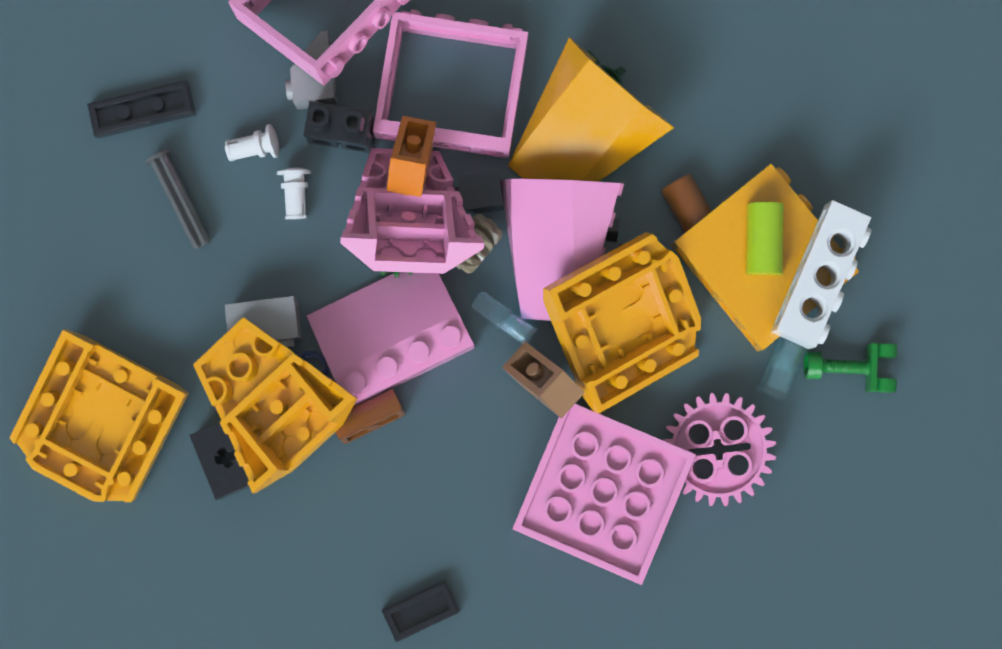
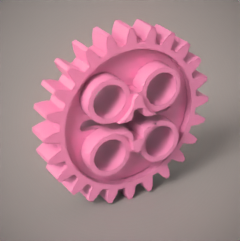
M711 393L708 404H705L703 399L698 396L696 397L697 408L694 409L685 403L684 408L687 415L685 417L677 413L673 415L679 424L677 427H666L674 436L673 439H664L663 441L687 451L690 449L714 447L718 439H721L722 445L749 443L751 448L749 450L723 453L722 460H718L717 454L695 456L685 481L686 486L683 494L686 495L694 489L697 491L695 501L699 502L704 495H707L709 506L714 505L717 497H721L723 505L728 506L729 496L732 495L738 503H741L742 491L745 490L749 495L753 496L755 495L752 487L753 483L761 486L765 485L764 480L760 477L761 472L766 474H772L773 472L765 465L766 461L776 460L775 455L767 453V448L777 444L775 441L766 440L765 437L773 429L772 427L762 428L760 424L765 420L766 416L760 415L754 418L752 414L756 406L752 404L744 410L742 408L743 398L741 397L733 405L730 404V395L728 393H725L722 402H718L716 395ZM732 420H738L744 426L743 436L736 441L729 439L725 433L726 425ZM703 424L709 430V438L703 444H697L691 438V430L695 425ZM735 455H742L748 460L749 468L743 475H736L730 470L729 463ZM700 459H707L713 464V474L708 479L698 477L695 472V465Z

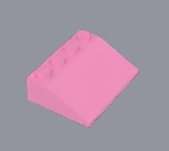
M400 272L399 278H395L393 273L306 316L335 382L357 397L354 406L475 348L439 273H413V275L409 276L407 272Z

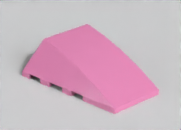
M371 148L360 186L355 194L353 207L350 209L347 218L346 228L341 236L340 243L373 271L441 274L446 273L484 249L485 243L481 235L476 234L474 230L475 223L471 215L466 214L462 206L463 199L459 191H455L453 178L439 151H432L422 197L387 191L390 159L393 149Z
M549 179L500 180L521 319L551 321L543 302V288L605 254L606 247H603L608 228L613 226L616 215L613 210L617 196L622 194L624 184Z

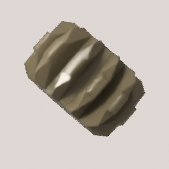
M482 214L475 215L472 219L475 223L474 230L476 234L481 235L485 243L484 249L456 266L467 274L477 269L502 238V230L496 226L497 224L490 218L487 219Z

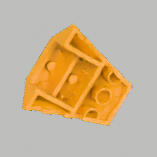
M569 37L508 166L523 179L599 182L675 127L651 106L644 105L596 64L594 57Z
M244 317L193 364L211 405L215 406L220 416L222 429L225 434H228L236 451L234 455L239 466L244 468L249 479L247 483L254 494L291 473L345 423L357 400V397Z

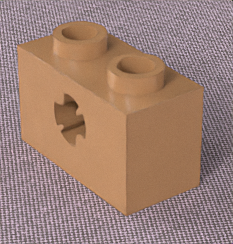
M524 342L502 367L526 391L561 419L585 393L560 367L527 342Z

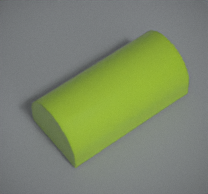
M754 202L747 205L746 274L783 275V203Z

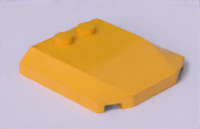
M643 233L543 288L544 305L575 382L585 392L582 396L591 410L598 414L699 356V349L695 348L696 331L701 330V316L680 259L671 250L666 249L657 241L658 238L651 233Z
M64 329L9 438L14 444H18L27 457L25 460L33 470L89 500L96 502H133L136 500L189 393L175 382L97 341L74 331Z

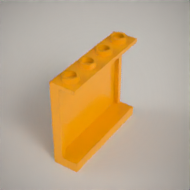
M772 164L767 166L671 244V247L757 352L764 350L780 337L771 333V329L818 222L811 213L813 207L808 199L802 194L797 195L789 186L791 180L785 171L780 167L775 169ZM778 202L784 204L783 275L746 274L747 205L749 203ZM832 236L830 240L832 250L842 254L845 247L841 249L833 239L835 236ZM820 267L817 270L816 278L820 284L828 286L831 282V274L827 269ZM857 267L853 276H855L859 272ZM806 299L802 306L804 314L807 315L817 305L812 300Z

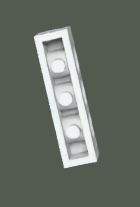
M833 200L825 204L771 329V333L808 349L815 348L818 343H824L830 330V325L826 324L831 311L836 312L844 297V293L840 291L845 279H851L856 270L858 261L854 257L859 247L863 248L870 237L872 229L868 227L871 217ZM832 236H839L844 241L845 248L842 254L832 250L830 246ZM820 267L827 269L831 274V282L828 286L820 284L816 278L817 270ZM806 299L812 300L817 305L818 310L814 318L807 317L803 312L802 306Z

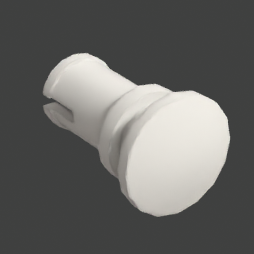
M271 124L266 125L265 132L263 133L261 130H256L250 136L225 140V151L231 162L259 155L260 158L266 157L268 152L271 153L273 158L279 157V140Z
M293 167L277 171V175L284 176V183H281V189L285 191V219H307L305 188H308V182H305L304 175L311 174V170Z

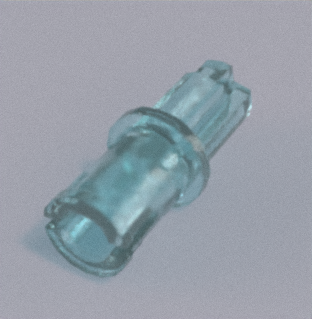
M482 291L472 304L474 310L497 326L495 328L497 331L501 328L521 344L524 342L528 343L538 330L513 313L514 308L508 309L486 292Z

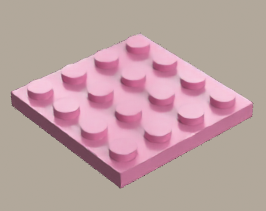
M574 404L562 419L559 417L513 530L642 585L696 454L578 404Z

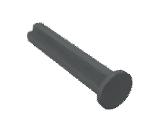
M170 149L160 151L147 158L145 162L147 165H152L192 247L195 249L202 248L210 243V238L169 158L172 154Z

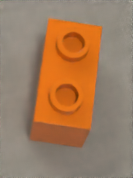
M402 116L390 159L387 191L422 197L432 157L437 122Z

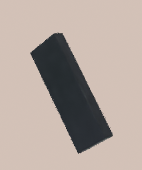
M187 80L87 104L94 137L97 139L196 115Z

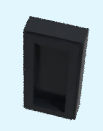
M446 580L381 610L396 642L460 612Z

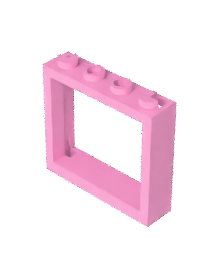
M229 0L228 3L241 23L325 86L331 78L337 77L342 72L344 65L354 54L360 53L365 48L368 40L378 29H382L388 24L395 11L410 0H374L317 60L313 59L257 16L272 0Z
M411 9V12L403 10L402 12H395L391 19L373 127L375 138L395 141L400 122L389 120L403 32L516 49L502 138L436 128L433 144L434 148L509 159L528 45V32L522 31L520 28H514L512 24H505L502 28L489 26L488 22L479 19H470L469 23L455 21V17L446 14H436L435 18L422 16L421 12Z

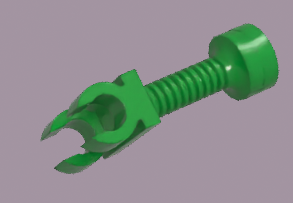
M867 344L866 361L826 360L822 357L821 352L806 351L803 361L804 378L820 379L821 375L825 372L861 373L866 375L865 392H896L897 379L877 378L878 358H897V344Z

